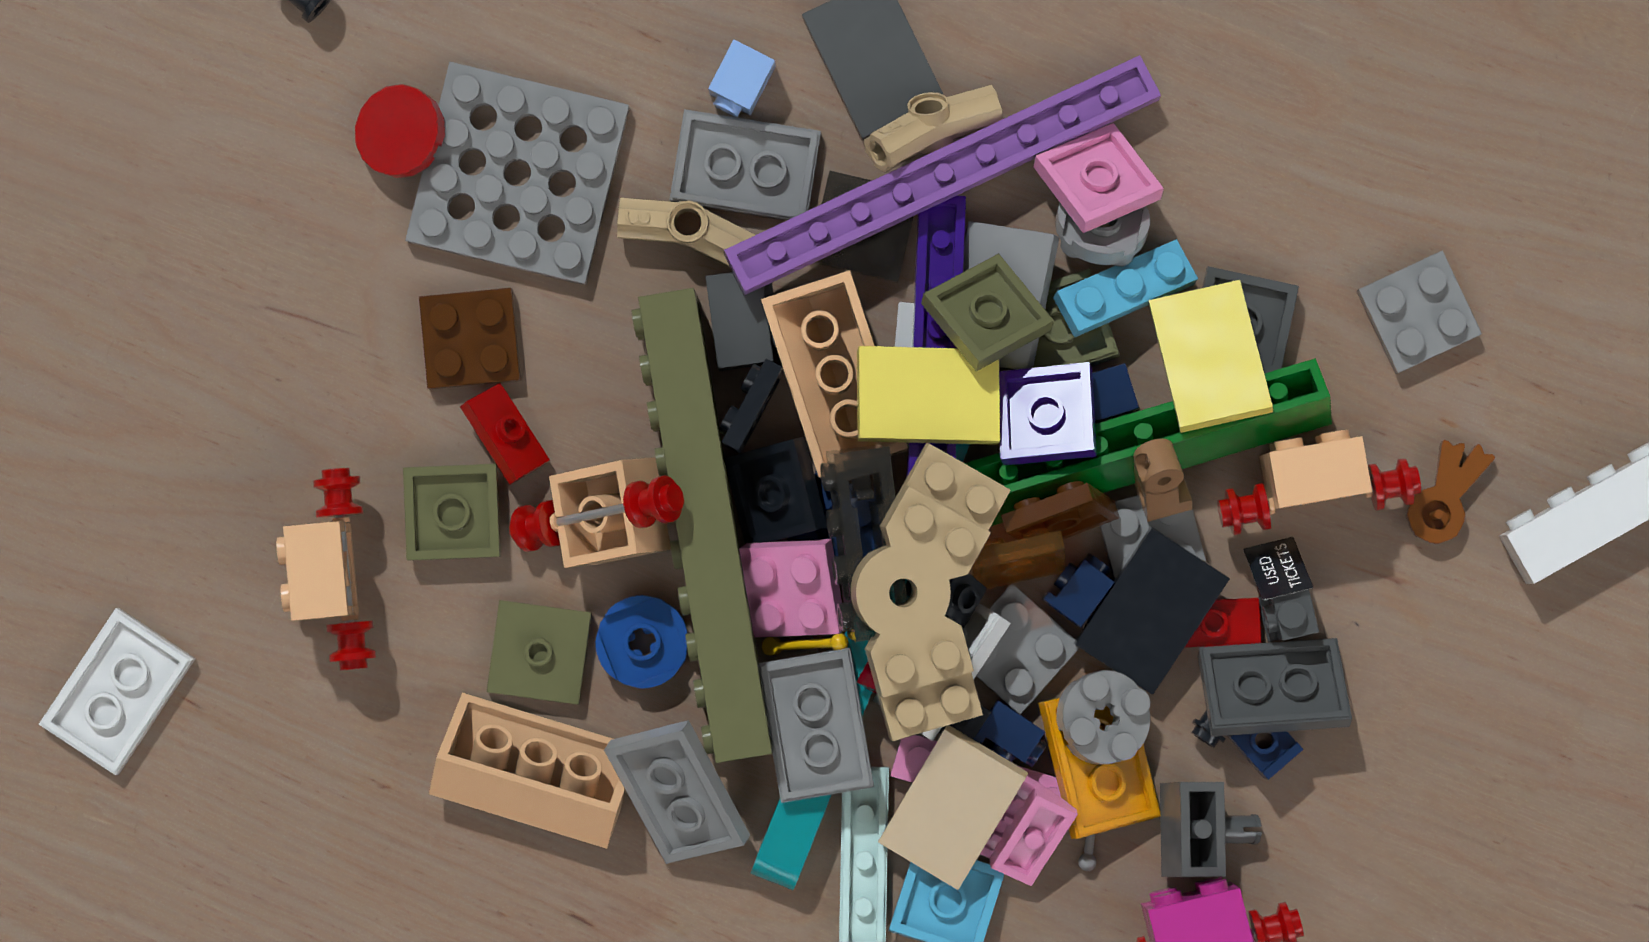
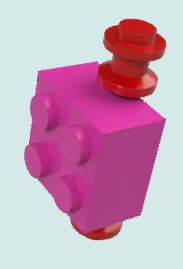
M1222 876L1195 882L1196 890L1182 894L1180 890L1177 891L1176 887L1149 893L1151 901L1141 903L1150 942H1297L1296 938L1304 936L1298 910H1289L1286 902L1278 903L1276 914L1262 917L1256 909L1249 910L1250 928L1240 888L1232 882L1222 879ZM1137 937L1136 942H1146L1145 937Z

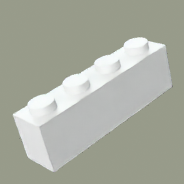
M1649 442L1628 453L1627 455L1631 462L1615 470L1612 464H1609L1587 477L1590 482L1589 486L1574 493L1572 487H1568L1547 499L1550 507L1534 516L1531 509L1506 522L1510 530L1499 535L1526 584L1537 583L1649 520Z

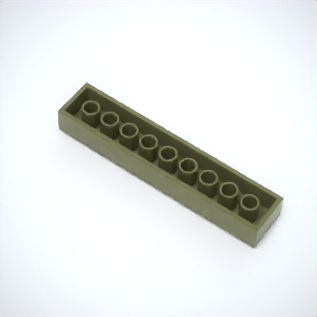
M694 288L638 297L640 308L632 309L631 312L635 335L638 337V341L645 340L647 355L639 356L643 383L646 386L653 385L655 401L647 402L650 426L654 432H661L663 447L655 448L659 476L666 475L671 477L681 488L684 495L681 515L676 521L671 522H676L678 540L670 541L674 568H683L686 586L678 587L682 615L691 614L694 632L685 635L690 662L699 660L701 679L693 680L697 707H707L709 725L701 727L704 749L707 754L714 753L716 763L772 754L758 668L759 661L745 587L698 296Z

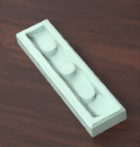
M871 767L874 787L842 792L839 942H886L887 847L878 843L888 825L889 767Z

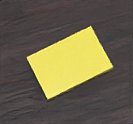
M1240 280L1149 300V308L1181 433L1273 412Z
M859 346L857 349L858 441L998 445L1000 442L999 359L976 372L957 348Z

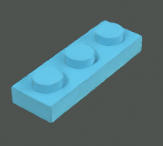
M1176 239L1134 257L1132 262L1126 266L1111 267L1058 290L1053 299L1075 338L1148 306L1149 300L1170 296L1189 288L1196 283L1198 277Z

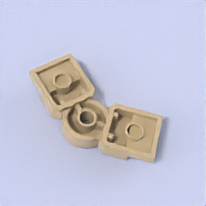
M929 443L925 444L880 525L886 546L868 553L860 561L851 582L853 607L860 620L876 632L870 638L865 651L891 741L983 715L971 673L974 670L962 626L945 617L951 595L949 580L969 573L991 534L988 531L1011 490ZM898 579H907L912 588L909 599L902 604H894L889 596L891 585Z

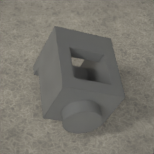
M1309 589L1267 600H1262L1259 597V608L1268 643L1319 632Z

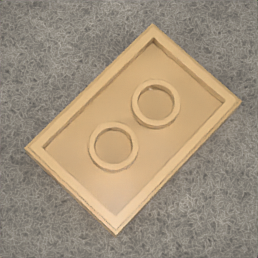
M947 725L878 843L959 890L1026 779L1028 772L950 725Z

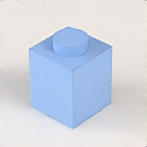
M733 39L708 88L709 94L716 98L713 105L735 117H738L740 111L751 116L776 67L775 60Z

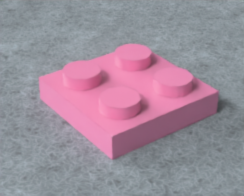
M1114 123L1036 155L1033 166L1082 233L1161 200L1164 189Z
M832 539L746 543L739 548L754 637L840 634L846 629Z

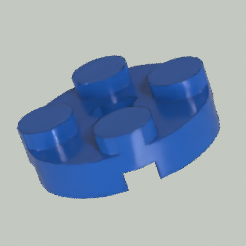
M644 595L625 598L614 604L600 622L595 640L598 659L604 670L624 685L641 689L661 685L675 676L686 661L688 649L685 634L688 633L687 626L680 613L662 599ZM640 628L643 629L645 634L653 633L656 642L650 645L651 653L643 656L640 649L632 651L629 642L635 639L634 631Z

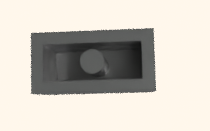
M733 272L705 276L718 370L724 371L752 367L753 364L761 366L765 359L774 362L773 353L778 351L761 301L763 298L774 295L773 284L770 283L744 295Z

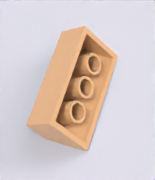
M850 270L761 299L818 477L858 467L907 451L908 447L905 442L858 441L857 349L859 346L875 345Z
M462 693L436 757L429 794L607 849L626 790L604 751L613 738Z

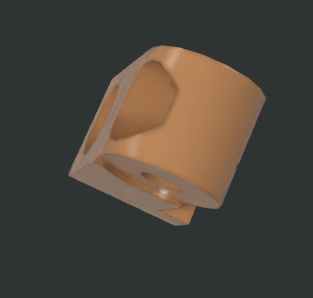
M1160 438L1139 446L1133 455L1135 488L1147 522L1192 510V499L1172 442L1168 439Z

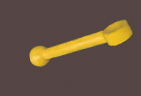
M841 633L835 634L832 638L810 640L781 641L777 637H767L762 643V650L766 655L770 656L778 655L781 650L816 648L842 650L848 647L849 642L848 638Z

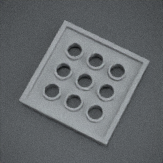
M449 61L439 102V108L444 117L445 137L442 146H438L436 153L433 155L435 157L433 162L422 171L405 241L586 285L630 106ZM480 106H490L497 113L495 125L486 131L474 128L471 122L472 113ZM532 116L540 120L542 124L541 134L533 141H523L517 137L516 126L522 118ZM578 127L586 133L587 142L582 150L568 152L562 148L561 136L568 128ZM471 150L482 152L486 158L484 170L477 175H467L460 167L462 156ZM523 161L530 166V179L522 186H512L505 179L506 168L512 162ZM568 172L575 177L576 187L569 196L558 197L551 192L550 180L556 173ZM458 195H468L475 202L474 213L466 220L454 219L449 211L452 199ZM502 206H513L520 214L518 225L510 231L499 230L494 223L496 211ZM550 216L560 218L565 225L563 236L555 242H547L539 235L540 223L543 219Z

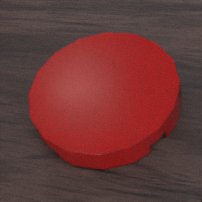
M404 84L386 86L371 95L360 109L355 125V143L362 160L374 171L395 178L414 176L428 168L435 159L433 155L436 153L438 146H442L445 137L444 117L437 102L422 90Z

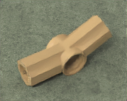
M992 85L949 97L933 92L914 96L907 104L908 113L874 131L868 138L864 139L865 151L872 159L874 166L883 172L891 170L919 153L930 154L953 143L954 138L975 133L1002 120V108L997 92Z
M620 198L617 222L618 239L679 243L680 245L689 246L730 267L724 256V250L755 236V234L704 209L697 202L689 200L668 202ZM684 212L696 213L701 218V227L693 235L686 236L676 230V220Z

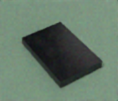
M1150 527L1115 579L1114 584L1074 641V644L1116 672L1126 675L1139 687L1153 695L1230 578L1158 530Z

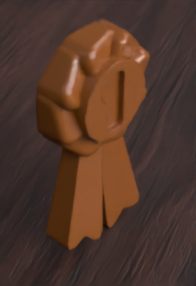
M1447 440L1441 441L1435 486L1421 490V494H1415L1414 504L1409 505L1406 518L1416 537L1428 543L1439 544L1451 540L1458 535L1465 518V511L1460 498L1495 459L1493 454H1484L1480 444L1472 448L1461 467H1459L1465 444L1459 443L1453 446Z

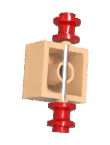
M1349 429L1315 436L1316 444L1304 446L1302 437L1269 444V453L1259 456L1264 485L1263 483L1255 484L1253 493L1245 496H1238L1233 488L1225 489V499L1217 501L1222 528L1230 527L1233 535L1241 534L1243 524L1257 522L1263 530L1271 529L1270 515L1275 514L1276 509L1365 494L1366 498L1371 497L1376 511L1384 509L1386 499L1400 497L1405 505L1414 504V495L1421 494L1419 471L1417 466L1409 467L1406 458L1397 460L1395 470L1381 472L1376 464L1368 465L1363 436L1350 438Z
M656 457L619 460L549 476L553 500L543 501L536 508L531 505L516 508L511 516L509 525L513 541L523 551H536L543 544L548 547L561 546L564 568L603 564L671 550L667 523L674 522L680 517L684 505V495L681 488L671 477L666 475L659 476Z
M350 468L322 470V479L313 480L314 488L324 492L325 503L323 507L316 510V518L335 517L332 518V522L283 526L284 537H277L276 541L279 565H286L288 583L281 584L282 608L284 612L291 613V621L341 617V621H345V623L326 625L327 632L337 636L338 650L329 655V662L339 661L340 671L368 668L367 659L376 658V651L367 648L365 642V632L374 628L373 620L354 622V620H359V607L351 523H347L350 522V518L345 516L363 514V506L353 503L352 488L360 484V476H350Z

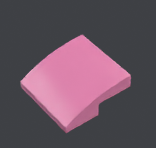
M1027 776L980 854L990 859L992 869L1032 886L1078 815L1077 809L1045 786Z

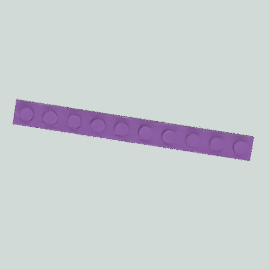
M1139 55L724 250V256L743 294H749L1035 159L1038 154L1095 131L1159 101L1161 94Z

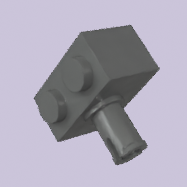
M1224 782L1160 783L1161 877L1226 876L1225 844L1250 843L1257 845L1260 842L1262 832L1243 831L1244 827H1262L1258 815L1225 816Z

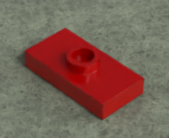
M501 383L467 400L460 406L510 485L550 461Z
M1259 597L1216 600L1184 648L1261 643Z

